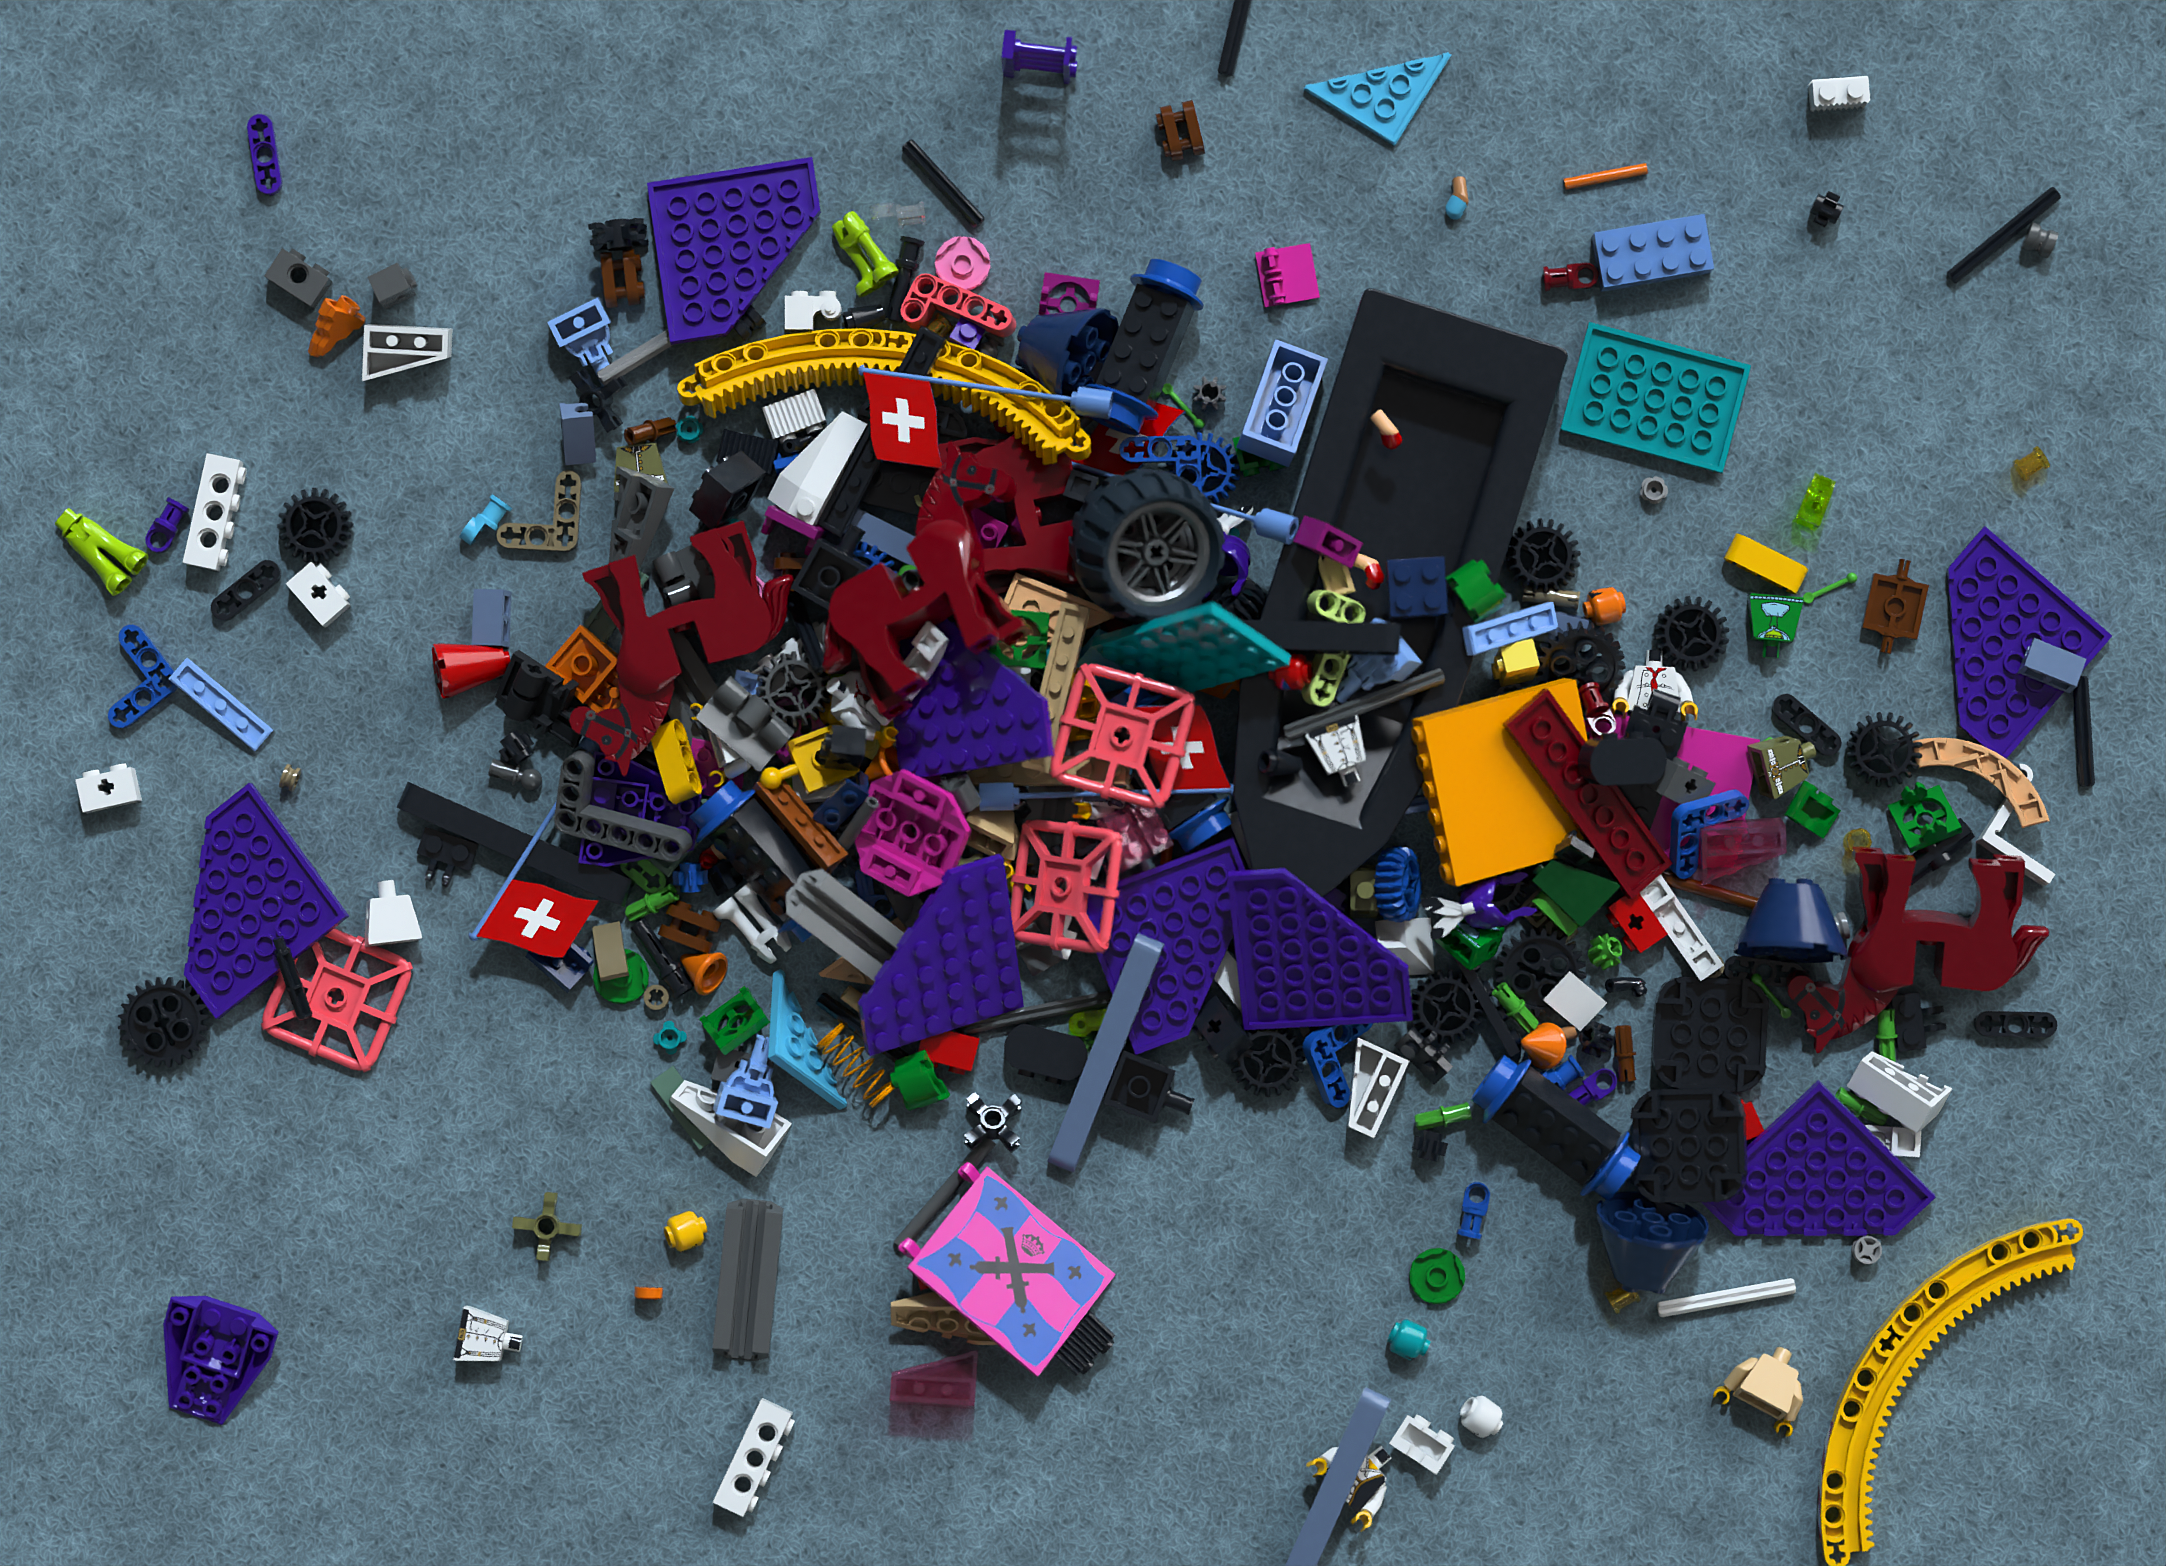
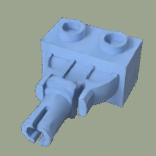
M599 297L547 322L559 347L564 346L570 354L579 358L583 367L588 365L584 357L585 354L596 375L599 370L609 365L602 346H604L608 355L613 353L609 345L610 329L608 324L611 321Z
M1378 618L1372 621L1374 623H1390L1387 620ZM1400 635L1399 655H1353V660L1346 665L1349 669L1348 676L1339 684L1335 698L1344 704L1361 687L1368 691L1376 684L1386 683L1390 680L1403 682L1422 662Z
M757 1035L752 1055L748 1062L741 1059L739 1068L729 1076L727 1082L721 1081L713 1106L716 1114L770 1129L778 1101L773 1096L774 1087L771 1080L773 1068L766 1064L769 1052V1037L764 1038L763 1035Z

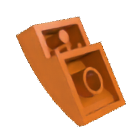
M579 625L545 667L564 679L563 685L572 679L578 682L579 685L574 696L583 704H587L596 713L604 709H617L621 706L616 670L619 654L583 625Z

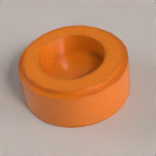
M638 1286L635 1287L634 1297L637 1299L663 1298V1288Z

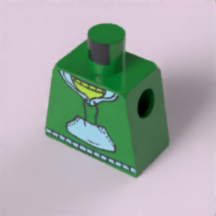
M1755 593L1747 595L1750 638L1754 641H1763V658L1779 659L1780 643L1790 644L1793 642L1804 598Z
M1463 918L1450 933L1435 941L1467 969L1472 970L1497 953L1504 934V926L1491 929L1474 928Z

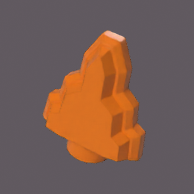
M341 295L338 301L328 298L324 299L318 311L320 315L315 324L316 331L313 333L308 353L311 356L318 358L325 355L333 348L337 341L347 338L353 330L360 329L365 323L364 320L366 318L358 313L360 307L353 300L344 295Z

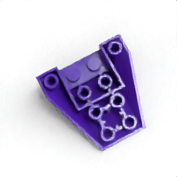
M594 751L595 769L590 805L683 829L692 838V846L689 851H693L697 825L689 816L700 807L702 794L679 804H673L666 794L661 774L631 760L626 776H623L618 762L605 759L603 752ZM594 820L595 825L601 829L600 824ZM620 827L621 832L627 835L626 831ZM646 834L647 839L653 842L650 835ZM581 838L578 863L607 867L655 857ZM672 841L673 846L679 849L678 844Z
M208 1296L171 1297L163 1323L169 1408L222 1425L271 1359L279 1332L259 1313Z

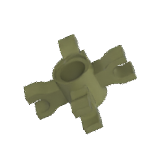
M544 1193L543 1213L536 1219L513 1217L512 1228L533 1230L536 1236L539 1237L536 1260H550L552 1238L557 1234L581 1236L582 1224L560 1222L559 1218L555 1215L558 1193ZM544 1218L551 1219L554 1223V1230L551 1234H545L540 1229V1223Z

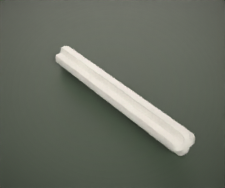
M1789 1278L1657 1303V1310L1660 1317H1667L1794 1294L1796 1286L1794 1280Z

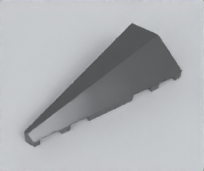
M617 466L616 475L620 476L619 492H614V500L618 501L617 517L612 520L609 563L636 555L639 571L675 488L657 477Z

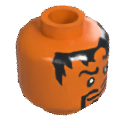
M1613 587L1590 591L1587 594L1586 602L1582 604L1585 618H1590L1596 626L1618 622L1621 620L1622 614L1626 612L1623 594L1617 592Z

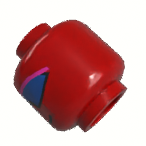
M1288 653L1291 655L1289 665L1269 671V677L1274 679L1275 685L1279 689L1302 690L1306 684L1311 682L1312 663L1307 661L1304 654Z

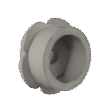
M1657 476L1646 478L1641 484V497L1645 501L1648 500L1651 504L1660 503L1662 498H1665L1668 493L1664 480ZM1653 487L1656 488L1655 493L1651 491Z

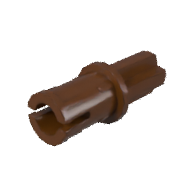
M670 417L656 421L649 419L641 425L628 427L624 430L625 441L629 445L646 440L650 442L656 441L658 437L674 433L676 431V421Z
M1619 1025L1615 1027L1617 1053H1614V1056L1617 1057L1618 1081L1625 1082L1626 1070L1628 1081L1636 1080L1634 1066L1636 1051H1633L1632 1028L1630 1025Z

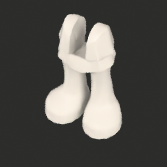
M747 883L734 896L764 929L763 932H758L733 897L726 900L712 913L719 920L729 919L750 942V948L757 951V956L772 964L777 958L772 953V950L766 946L765 943L773 937L776 940L775 942L785 952L792 945L787 932L777 933L781 925L777 924L760 904L757 893Z

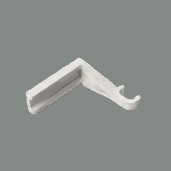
M2018 764V769L2023 771L2031 782L2033 772L2030 767L2025 764ZM2005 797L1976 842L1993 854L2022 856L2025 860L2024 874L2041 886L2050 884L2055 876L2053 872L1995 834L2000 832L2014 809Z

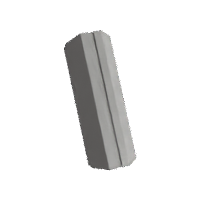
M819 869L802 873L796 880V884L786 893L787 915L875 982L874 977L885 961H890L898 949L896 945L904 933L824 870Z

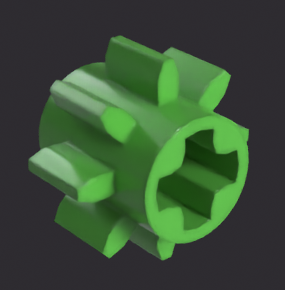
M1608 933L1590 940L1592 947L1588 949V958L1594 966H1601L1602 970H1606L1621 963L1618 957L1622 955L1623 950L1618 939L1615 937L1609 938Z

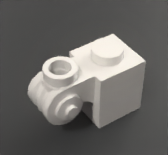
M792 291L791 296H785L786 333L814 331V318L819 313H822L828 321L838 319L842 309L836 298V292L820 291L819 296H808L806 291Z

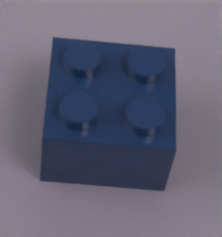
M1444 557L1386 561L1389 619L1436 617L1448 614Z

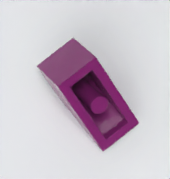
M1304 516L1293 542L1351 569L1363 545L1361 541L1328 523L1308 516Z

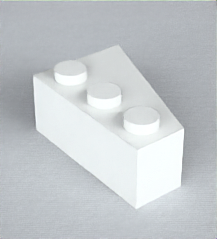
M377 324L364 325L362 381L451 357L452 329Z
M1358 1037L1356 1038L1347 1126L1372 1138L1375 1137L1409 1063L1408 1060Z
M1870 1052L1860 1061L1847 1087L1853 1090L1858 1097L1876 1105L1882 1113L1891 1115L1900 1121L1906 1129L1918 1133L1939 1114L1952 1088L1944 1085L1943 1089L1927 1083L1928 1077L1922 1074L1918 1078L1903 1071L1904 1066L1877 1053Z

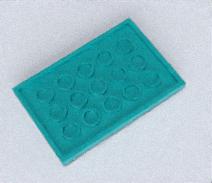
M1589 322L1560 431L1722 474L1751 365Z
M1213 602L1093 637L1091 646L1100 652L1104 658L1112 660L1126 672L1135 675L1137 672L1142 673L1145 678L1180 687L1189 693L1288 666L1291 657L1290 654ZM1165 695V698H1174V697Z

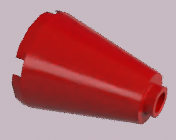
M433 644L432 661L434 673L437 674L439 681L437 687L440 697L442 699L450 698L503 676L510 662L509 652H504L501 646Z

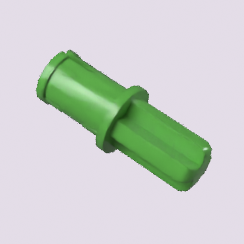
M669 884L653 894L646 893L645 898L626 907L625 915L631 922H634L650 913L657 914L660 908L679 900L678 894L673 895L678 891L674 885Z
M1506 982L1498 985L1497 989L1499 991L1494 989L1492 995L1507 1010V1016H1512L1526 1033L1535 1030L1539 1022L1526 1008L1525 1001L1519 999Z
M1886 1008L1877 1015L1878 1034L1875 1035V1038L1879 1039V1055L1895 1062V1038L1898 1037V1034H1895V1009Z
M1843 1087L1837 1090L1835 1097L1850 1111L1854 1112L1856 1117L1860 1115L1879 1126H1883L1887 1121L1889 1115L1879 1111L1876 1105L1845 1090Z
M1464 1102L1463 1104L1446 1108L1442 1105L1437 1110L1416 1114L1414 1121L1418 1130H1424L1442 1125L1446 1128L1451 1123L1471 1120L1472 1116L1468 1102Z

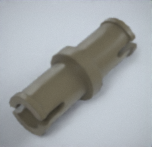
M1531 585L1524 589V593L1535 595L1523 594L1522 602L1539 604L1553 602L1554 606L1578 609L1579 601L1575 600H1579L1580 591L1560 589L1555 591L1552 585L1548 588V593H1543V587L1539 586L1536 593L1532 592L1533 586Z

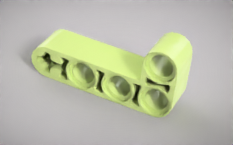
M1317 590L1312 592L1307 600L1310 612L1327 619L1328 622L1364 621L1365 610L1363 606L1357 601L1335 592ZM1323 596L1328 599V606L1325 610H1321L1319 606V600ZM1348 606L1353 610V616L1349 621L1344 616V611ZM1315 654L1312 662L1311 682L1302 689V696L1307 703L1325 706L1332 702L1350 655ZM1330 659L1333 663V668L1327 674L1324 670V663ZM1319 678L1328 679V681L1326 683L1322 680H1319ZM1316 688L1322 692L1321 697H1318L1315 693Z

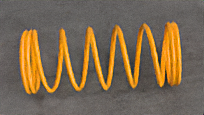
M840 1023L816 1047L819 1050L823 1048L822 1054H828L848 1041L833 1060L832 1066L842 1063L850 1056L859 1052L842 1074L843 1077H847L868 1064L853 1083V1088H858L880 1074L863 1095V1100H866L884 1089L869 1103V1106L873 1108L895 1087L890 1081L866 1096L882 1077L885 1069L879 1070L857 1084L873 1064L875 1058L867 1060L846 1074L865 1047L858 1048L850 1055L836 1062L853 1041L854 1035L849 1036L825 1051L845 1028V1025Z

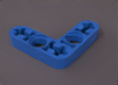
M1193 436L1128 437L1120 444V457L1127 463H1175V475L1179 477L1182 471L1186 469L1193 470L1197 477L1193 485L1202 492L1201 447L1199 441ZM1171 441L1177 442L1175 447H1183L1185 442L1188 441L1192 447H1195L1196 451H1192L1189 457L1185 455L1184 451H1176L1177 457H1171L1173 450ZM1131 442L1134 443V447L1143 448V442H1149L1147 446L1149 458H1143L1144 452H1136L1135 456L1131 458L1129 453L1124 452V448H1127ZM1163 442L1166 444L1168 452L1164 457H1156L1152 453L1154 443Z
M133 624L126 625L120 630L119 641L147 679L109 709L108 719L113 726L118 728L131 726L178 688L172 681H170L172 685L170 688L166 686L160 687L159 684L162 682V679L156 673L153 677L150 675L151 672L158 670L162 663L165 668L160 670L163 675L169 677L175 671L143 629ZM129 630L133 633H139L136 639L140 645H144L145 642L148 644V646L141 648L136 655L133 653L134 650L138 649L136 645L132 642L126 643L125 641L128 638L126 633ZM150 651L155 653L157 657L156 664L152 667H145L142 663L144 653ZM148 691L151 695V702L149 705L142 707L137 703L136 697L139 692ZM130 699L132 706L139 710V713L135 715V712L131 710L126 714V722L121 720L116 722L115 718L118 716L116 710L125 711L130 706L126 702Z
M1735 789L1683 803L1675 808L1671 817L1669 859L1673 864L1669 867L1679 878L1687 879L1697 870L1700 828L1741 817L1749 808L1747 797ZM1711 806H1716L1712 814L1705 816L1706 811ZM1690 836L1688 843L1680 846L1682 839Z
M1373 1023L1341 1025L1343 1027V1034L1337 1040L1334 1037V1031L1339 1025L1321 1026L1305 1038L1303 1051L1322 1100L1327 1105L1341 1108L1350 1099V1090L1335 1052L1368 1031ZM1329 1063L1331 1065V1072L1324 1078L1322 1069L1325 1064Z

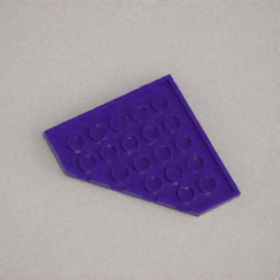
M812 157L647 183L671 345L727 336L821 214Z
M1984 526L1947 568L1958 724L1978 744L1997 752L2007 759L2064 693L2062 690L2017 673L2026 649L2031 645L2032 640L2036 638L2087 659L2084 665L2085 668L2112 635Z
M947 618L935 627L948 639L945 652L933 674L928 679V685L923 687L911 701L913 707L893 719L894 728L898 731L895 739L899 771L906 769L921 778H928L1053 757L1054 748L1048 700L1028 686L1027 682L1012 669H1008L1003 665L999 658L988 649L983 650L977 655L966 647L962 632L956 622H952ZM916 636L900 641L899 654L903 661H905L915 647L912 641Z
M248 783L210 813L205 820L204 828L206 833L204 845L201 848L200 875L195 890L193 905L195 911L193 924L190 926L189 953L187 963H185L184 976L197 994H200V998L215 1019L222 1018L281 971L274 955L276 949L272 939L283 936L286 946L291 949L292 957L295 960L349 917L253 783Z
M1234 837L1118 881L1117 890H1119V897L1115 899L1111 936L1108 942L1109 947L1103 953H1096L1112 995L1137 934L1139 933L1164 943L1162 953L1128 1036L1135 1055L1183 1038L1190 1033L1234 935L1227 875L1228 871L1246 870ZM1089 894L1086 913L1098 933H1100L1104 896Z
M1000 854L947 869L941 878L943 882L935 894H930L918 912L920 914L919 918L912 928H907L897 943L898 949L890 961H885L874 977L875 983L867 994L864 993L858 1001L865 1052L869 1056L1024 1007L1004 858Z
M1285 868L1228 871V888L1244 1030L1413 1020L1409 969L1404 961Z
M1817 1080L1747 1146L1748 1173L1742 1193L1725 1201L1701 1203L1735 1236H1747V1234H1763L1764 1236H1787V1234H1803L1804 1236H1827V1234L1867 1236V1234H1883V1236H1895L1931 1203L1936 1196L1845 1105Z

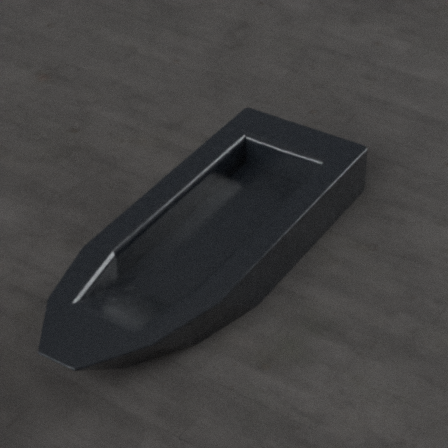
M1368 288L1364 291L1292 516L1297 517L1299 520L1298 529L1304 516H1308L1328 523L1363 543L1359 553L1378 561L1384 574V582L1376 590L1368 588L1365 571L1353 566L1352 569H1348L1355 592L1343 596L1357 601L1363 606L1365 610L1363 622H1372L1375 618L1401 625V637L1422 662L1404 681L1436 669H1441L1445 682L1357 715L1366 761L1355 765L1360 781L1344 786L1339 771L1330 775L1326 774L1305 735L1288 740L1284 732L1285 725L1342 705L1343 703L1335 698L1337 694L1328 705H1312L1304 700L1302 690L1279 689L1274 684V679H1270L1269 671L1241 678L1239 685L1233 796L1252 870L1285 868L1324 898L1388 842L1419 792L1424 778L1417 764V755H1419L1417 744L1413 741L1411 735L1412 719L1458 707L1474 655H1467L1462 628L1475 623L1447 581L1448 614L1446 616L1389 619L1386 561L1444 557L1445 577H1447L1472 559L1476 562L1483 560L1491 572L1488 578L1493 585L1497 584L1568 359L1565 349L1374 288ZM1379 410L1384 412L1402 437V443L1396 449H1388L1383 445L1380 431L1370 419ZM1295 542L1289 545L1283 543L1259 620L1328 622L1327 619L1310 612L1307 605L1308 597L1312 592L1324 590L1319 571V554ZM1325 596L1319 600L1321 610H1325L1328 606V600ZM1350 606L1344 611L1347 621L1353 616V610ZM1304 654L1307 661L1312 663L1315 654ZM1350 655L1347 664L1353 660V655ZM1330 659L1324 663V670L1327 674L1333 668V663ZM1347 667L1344 670L1340 683L1348 676L1349 669ZM1319 678V680H1322L1326 683L1328 681V679ZM1390 680L1386 683L1376 684L1368 691L1361 687L1345 703L1401 682ZM1316 688L1315 693L1318 697H1321L1322 692ZM1274 748L1299 757L1302 761V768L1298 774L1267 776L1259 770L1258 759L1262 751Z

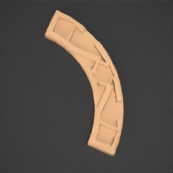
M1925 738L1913 741V743L1922 742L1923 744L1920 748H1914V753H1921L1923 755L1922 758H1915L1919 768L1951 766L1971 771L1983 777L2005 795L2014 808L2022 828L2050 821L2046 808L2029 779L2014 764L1997 752L1982 745L1955 738Z

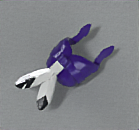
M1248 505L1237 511L1251 515L1253 506ZM1216 512L1225 538V543L1222 544L1225 559L1223 569H1220L1218 574L1223 576L1238 575V581L1231 589L1232 595L1235 597L1240 594L1241 588L1247 579L1251 555L1249 548L1243 540L1236 536L1228 535L1231 528L1244 519L1232 515L1228 517L1225 513ZM1210 591L1205 595L1203 599L1209 596Z
M1518 872L1508 877L1495 875L1469 884L1470 886L1462 891L1460 904L1437 897L1423 899L1421 905L1427 911L1445 915L1432 928L1430 933L1431 939L1443 938L1463 918L1471 927L1491 929L1506 926L1518 916L1534 914L1537 911L1536 908L1521 907L1504 916L1491 903L1496 885L1519 883L1528 875L1524 872Z

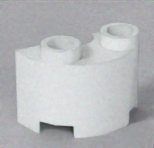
M1418 1414L1414 1418L1407 1415L1389 1444L1437 1475L1455 1447L1452 1444L1454 1438L1441 1429L1438 1434L1429 1429L1428 1427L1431 1423Z

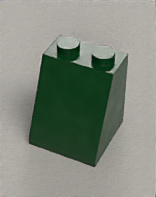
M1553 860L1546 863H1538L1530 871L1532 878L1528 881L1536 890L1545 893L1574 921L1578 928L1582 927L1620 887L1614 881Z

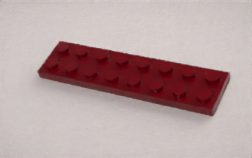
M1543 688L1502 724L1578 831L1588 840L1590 847L1595 849L1594 853L1614 881L1620 885L1619 888L1628 899H1633L1673 864L1617 785L1603 786L1590 784L1582 777L1578 768V755L1586 741L1549 689Z

